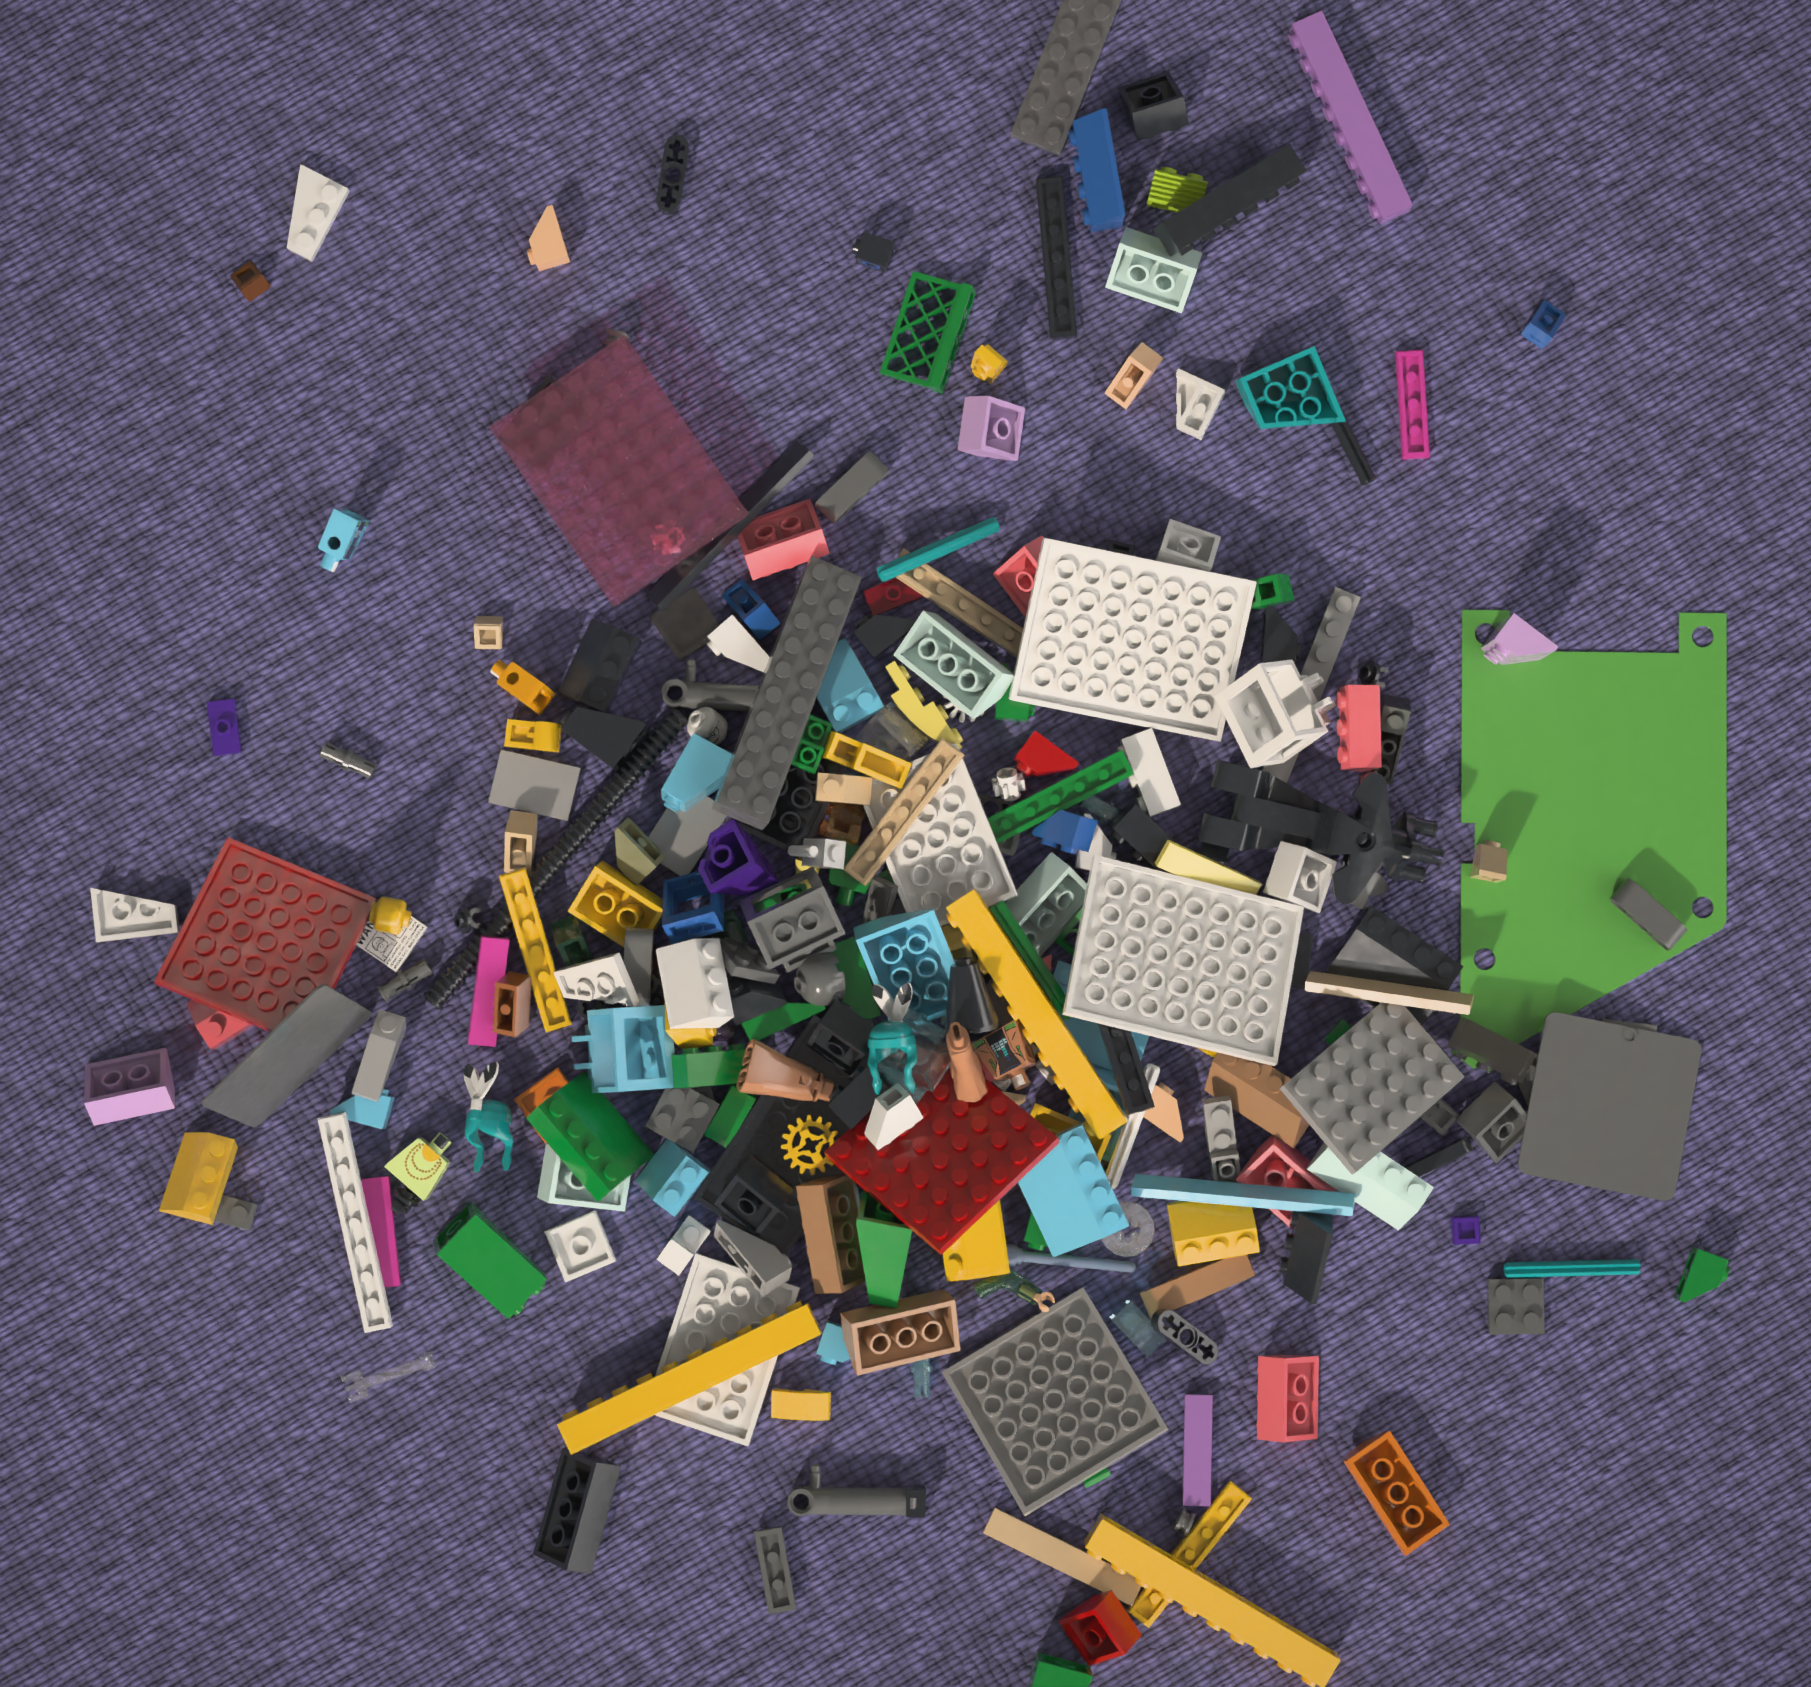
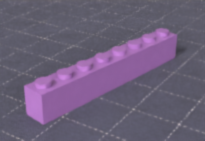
M1319 11L1293 23L1290 34H1288L1289 41L1294 49L1298 48L1302 57L1300 58L1301 67L1305 73L1309 72L1313 80L1311 82L1312 90L1317 98L1320 97L1324 104L1322 110L1328 122L1332 121L1334 125L1336 142L1339 146L1343 145L1347 153L1345 155L1346 163L1350 170H1355L1358 189L1362 195L1366 194L1370 202L1368 210L1372 218H1377L1379 224H1382L1409 212L1413 206L1410 197L1323 12Z

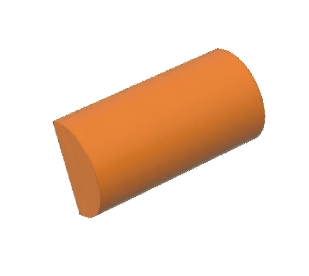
M1390 1430L1369 1438L1343 1458V1462L1403 1555L1407 1556L1450 1525Z

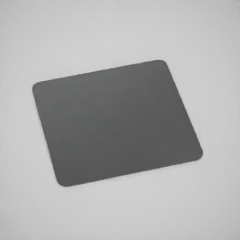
M326 984L318 986L203 1099L202 1105L253 1128L259 1126L370 1017L371 1011Z
M1558 1012L1548 1014L1544 1020L1518 1158L1519 1170L1527 1175L1661 1201L1672 1199L1676 1191L1700 1062L1701 1045L1699 1042L1689 1038L1633 1028L1637 1031L1638 1038L1634 1043L1627 1044L1622 1040L1621 1034L1625 1028H1629L1628 1026ZM1631 1030L1626 1031L1624 1034V1038L1627 1041H1632L1635 1037L1634 1032Z

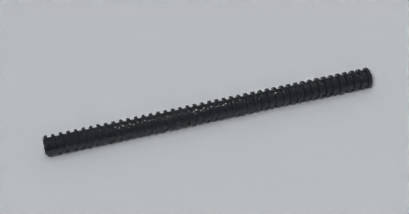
M676 708L670 709L671 713L664 716L666 719L659 722L660 726L658 728L655 727L653 729L655 732L648 735L649 739L642 741L643 746L636 748L638 750L637 753L631 754L632 758L630 761L628 759L625 761L627 764L624 767H620L621 771L619 773L616 772L614 774L616 777L613 780H609L610 784L603 786L604 791L597 793L598 798L592 799L593 803L591 806L589 804L586 806L587 810L581 812L582 816L580 818L577 817L575 819L576 823L569 826L571 829L564 831L565 836L558 838L559 843H554L552 851L548 850V855L541 858L543 861L536 864L537 868L535 870L532 869L530 871L532 874L528 878L534 899L538 900L540 898L538 895L545 892L544 888L551 885L549 882L551 880L555 881V875L562 873L561 868H566L568 866L566 864L567 861L573 860V854L577 855L579 853L577 850L584 847L583 843L590 840L588 837L590 835L594 836V830L601 828L599 824L607 821L605 819L606 816H611L612 809L616 810L618 808L616 805L619 802H623L622 798L629 795L627 792L630 789H634L633 785L635 783L639 784L640 780L638 779L641 776L643 778L646 776L645 771L651 770V764L655 765L657 763L656 759L662 757L661 753L668 750L667 746L673 744L672 740L674 738L678 739V733L685 731L684 726L688 724V719ZM504 901L502 903L503 907L497 909L498 913L491 916L492 920L490 922L486 921L485 924L487 926L480 928L481 933L474 935V941L470 940L468 942L470 945L468 948H463L464 952L462 954L459 953L457 955L458 959L452 961L453 965L451 967L447 966V972L441 973L442 978L435 980L436 984L429 987V993L425 992L423 994L424 998L436 1009L443 1010L444 1003L448 1004L450 996L454 997V992L461 989L460 985L467 982L465 979L467 977L471 978V972L477 970L481 936L505 938V933L511 931L510 927L513 925L507 902Z

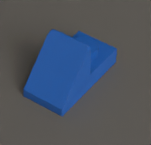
M1544 300L1521 335L1543 349L1555 335L1566 314Z

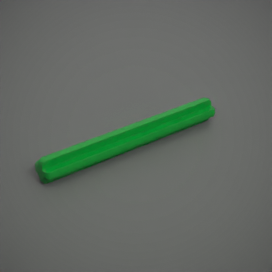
M1003 901L997 902L990 908L991 913L1064 1021L1072 1018L1062 1015L1066 994Z

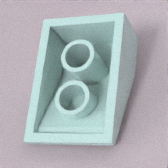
M546 1144L537 1198L553 1204L625 1211L631 1175L602 1200L597 1202L549 1144Z

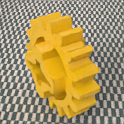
M811 1115L807 1116V1122L804 1123L800 1117L797 1118L798 1126L795 1127L789 1124L788 1128L791 1133L783 1134L782 1136L788 1140L787 1144L781 1145L782 1149H788L784 1159L791 1158L793 1160L790 1165L791 1168L799 1165L801 1174L808 1168L811 1175H814L815 1168L818 1167L823 1173L825 1172V1163L831 1166L834 1165L828 1158L825 1157L823 1159L821 1149L823 1144L829 1142L831 1146L835 1142L833 1137L838 1134V1131L831 1132L829 1130L831 1122L825 1125L821 1124V1116L818 1117L816 1122L812 1121ZM808 1126L818 1127L825 1133L821 1135L813 1134ZM799 1131L801 1136L800 1144L793 1148V1138ZM810 1137L812 1141L822 1138L823 1141L819 1142L815 1147V1152L812 1153L810 1149L799 1151L807 1143L806 1138ZM801 1155L809 1156L814 1163H805L797 1157Z

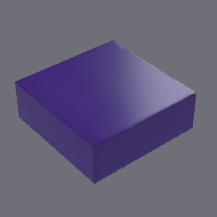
M1478 1215L1450 1217L1453 1245L1481 1243Z

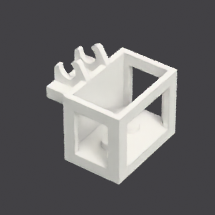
M1293 660L1259 663L1215 696L1250 768L1284 763L1328 732L1326 726L1331 721L1327 712L1334 708L1336 704L1330 697L1319 702L1317 701L1312 690L1324 682L1318 673L1309 677L1307 675L1300 676Z

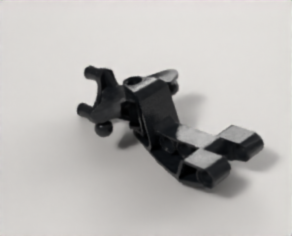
M1217 760L1211 787L1233 792L1235 795L1229 818H1220L1204 813L1197 838L1199 841L1240 851L1279 847L1280 841L1305 846V848L1323 854H1343V867L1332 873L1333 884L1331 886L1332 895L1343 904L1353 903L1358 898L1382 862L1385 864L1387 878L1393 880L1401 878L1422 884L1425 879L1426 867L1408 863L1420 861L1439 867L1443 862L1439 858L1432 857L1435 855L1444 858L1443 849L1424 846L1414 836L1415 833L1434 838L1438 830L1437 821L1416 817L1414 813L1403 812L1394 825H1391L1387 784L1385 778L1379 773L1367 772L1361 775L1359 784L1352 793L1358 806L1353 815H1345L1322 802L1316 801L1263 769L1250 768L1245 765Z

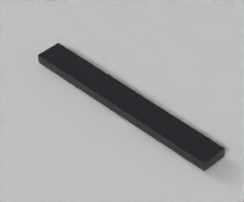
M796 441L646 596L658 608L664 611L814 458L813 453Z

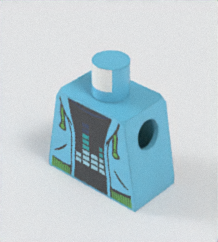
M334 509L318 545V548L325 552L320 566L335 572L340 560H350L370 520L348 509ZM338 539L340 540V543H341L340 547H338V545H337Z

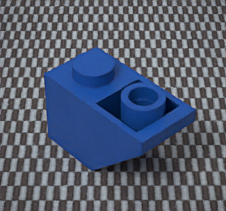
M1060 810L1033 829L1032 835L1042 838L1041 843L1057 848V845L1061 844L1060 850L1076 854L1077 850L1089 852L1098 821L1076 813Z

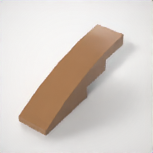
M1248 1254L1219 1259L1198 1267L1191 1272L1142 1291L1140 1295L1151 1319L1154 1312L1158 1309L1175 1310L1242 1282L1256 1274Z

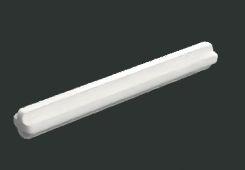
M1148 1063L1143 1071L1152 1094L1160 1068ZM1145 1111L1126 1116L1128 1120L1122 1127L1106 1171L1107 1178L1113 1189L1119 1184Z

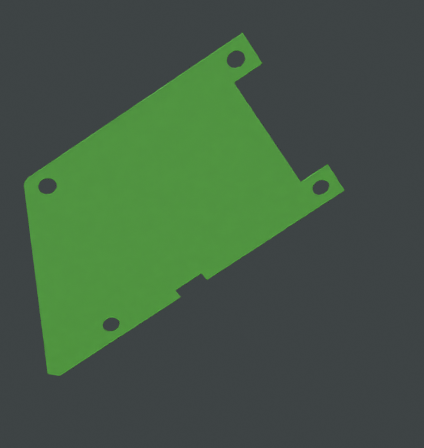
M1462 610L1461 823H1475V848L1476 845L1484 844V841L1488 840L1501 843L1500 848L1507 849V876L1505 881L1495 883L1471 878L1472 864H1461L1460 964L1464 967L1460 971V993L1473 994L1474 997L1470 1014H1460V1059L1473 1069L1542 1031L1544 1020L1548 1014L1558 1012L1570 1015L1718 932L1725 926L1727 919V613H1679V653L1554 651L1537 661L1501 665L1498 662L1496 665L1485 658V652L1481 649L1484 644H1481L1476 639L1475 630L1483 623L1491 624L1496 629L1503 620L1510 616V610ZM1706 626L1712 631L1713 641L1709 646L1699 647L1693 642L1692 633L1695 628ZM1627 878L1641 886L1687 928V932L1670 951L1661 947L1610 901V897ZM1698 897H1706L1713 904V911L1707 918H1699L1692 911V904ZM1486 948L1494 953L1495 963L1488 970H1481L1474 963V955L1479 949Z

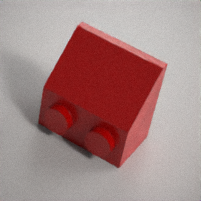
M1037 731L1032 733L1014 759V762L1017 763L1015 768L1026 777H1029L1030 774L1034 777L1073 772L1079 762Z
M1112 1590L1092 1596L1058 1621L1088 1666L1125 1655L1142 1636Z

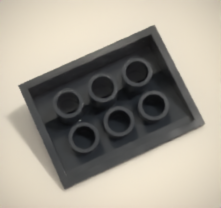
M822 757L815 774L790 765L766 827L761 830L739 820H736V822L746 833L787 852L791 845H803L804 838L813 839L830 803L815 801L817 774L843 775L847 767Z
M1370 906L1366 908L1325 973L1448 991L1464 966ZM1359 999L1373 1009L1381 1003ZM1405 1006L1421 1026L1433 1012L1432 1009Z

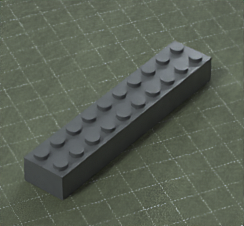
M811 556L806 563L711 808L712 810L761 830L769 823L861 581V576L814 556Z

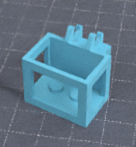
M665 1005L587 1011L588 1025H585L586 1036H572V1042L588 1041L589 1063L574 1064V1070L588 1069V1079H591L592 1093L674 1088L671 1055H675L674 1040L665 1031Z

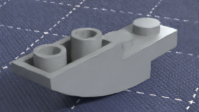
M1230 1095L1202 1099L1212 1181L1239 1183L1236 1178L1241 1171Z

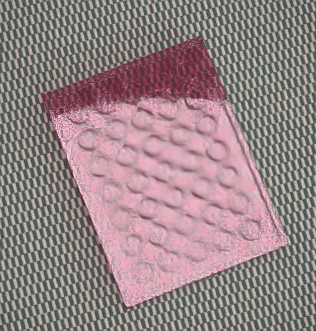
M625 335L489 426V429L614 608L749 516L747 510Z

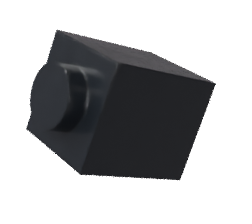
M864 232L862 239H856L852 254L856 255L857 264L887 273L895 249V242Z

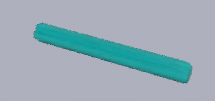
M995 517L988 518L879 566L877 574L881 581H888L999 532V522Z
M1637 1259L1506 1262L1503 1266L1504 1276L1507 1278L1640 1274L1641 1270L1640 1261Z

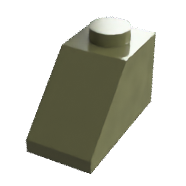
M629 817L615 830L617 867L626 878L630 879L637 886L662 862L666 855Z

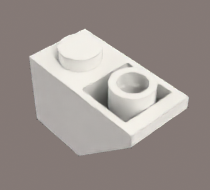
M899 1083L875 1099L864 1134L878 1150L923 1119L910 1094Z

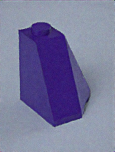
M735 819L730 820L710 833L705 857L701 859L698 868L710 893L751 896L779 883L768 859Z

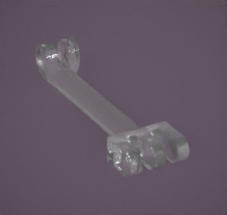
M432 1351L421 1354L419 1359L364 1378L360 1370L341 1376L342 1382H347L351 1379L354 1381V1384L344 1387L345 1391L350 1392L356 1389L358 1393L348 1397L349 1402L368 1397L367 1388L421 1369L426 1371L437 1367L436 1362L432 1358Z

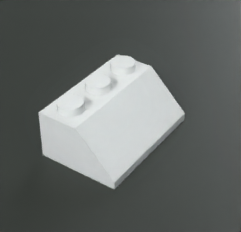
M692 939L656 950L670 1029L719 1028L734 1017L719 939Z

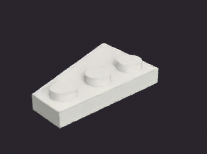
M300 164L287 249L313 262L350 190Z
M90 888L96 942L179 933L180 931L177 905Z
M620 953L567 966L553 972L564 998L586 1001L597 999L604 1000L608 1004L626 1003V1006L630 1007L640 1004Z

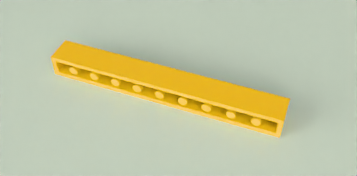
M976 888L947 906L946 909L949 913L945 915L953 928L958 926L964 934L961 937L963 944L969 952L971 950L975 951L979 957L976 962H978L981 971L984 974L989 972L995 981L991 984L1000 998L1004 996L1010 1004L1006 1008L1015 1021L1020 1019L1025 1028L1022 1032L1030 1044L1035 1042L1040 1049V1052L1037 1053L1039 1059L1045 1067L1051 1066L1055 1072V1075L1052 1076L1060 1090L1065 1088L1071 1096L1068 1102L1076 1114L1081 1112L1086 1119L1083 1125L1091 1136L1096 1134L1100 1140L1126 1123L1128 1118Z
M798 1301L786 1307L788 1313L777 1317L776 1313L761 1319L763 1325L752 1329L751 1325L736 1331L738 1337L727 1341L726 1337L711 1343L713 1349L705 1353L701 1349L686 1355L688 1361L680 1365L674 1361L661 1368L663 1373L655 1377L649 1373L637 1379L638 1385L628 1389L627 1385H624L612 1391L613 1397L603 1401L602 1397H599L587 1403V1410L578 1413L577 1409H574L562 1415L563 1421L558 1423L557 1426L570 1454L572 1455L821 1335L823 1332L810 1304L802 1305L801 1301Z
M1100 1513L1084 1540L1085 1548L1088 1549L1087 1553L1099 1561L1102 1558L1112 1563L1110 1565L1111 1568L1118 1573L1125 1575L1127 1572L1135 1577L1134 1581L1146 1589L1150 1586L1159 1591L1158 1595L1170 1603L1173 1600L1183 1605L1182 1609L1189 1615L1196 1617L1199 1614L1207 1619L1205 1623L1217 1631H1220L1221 1628L1230 1633L1229 1637L1241 1645H1244L1245 1642L1254 1647L1253 1651L1264 1659L1270 1656L1278 1661V1667L1288 1673H1291L1292 1670L1302 1675L1300 1679L1312 1687H1315L1316 1684L1320 1687H1325L1341 1661L1337 1652Z

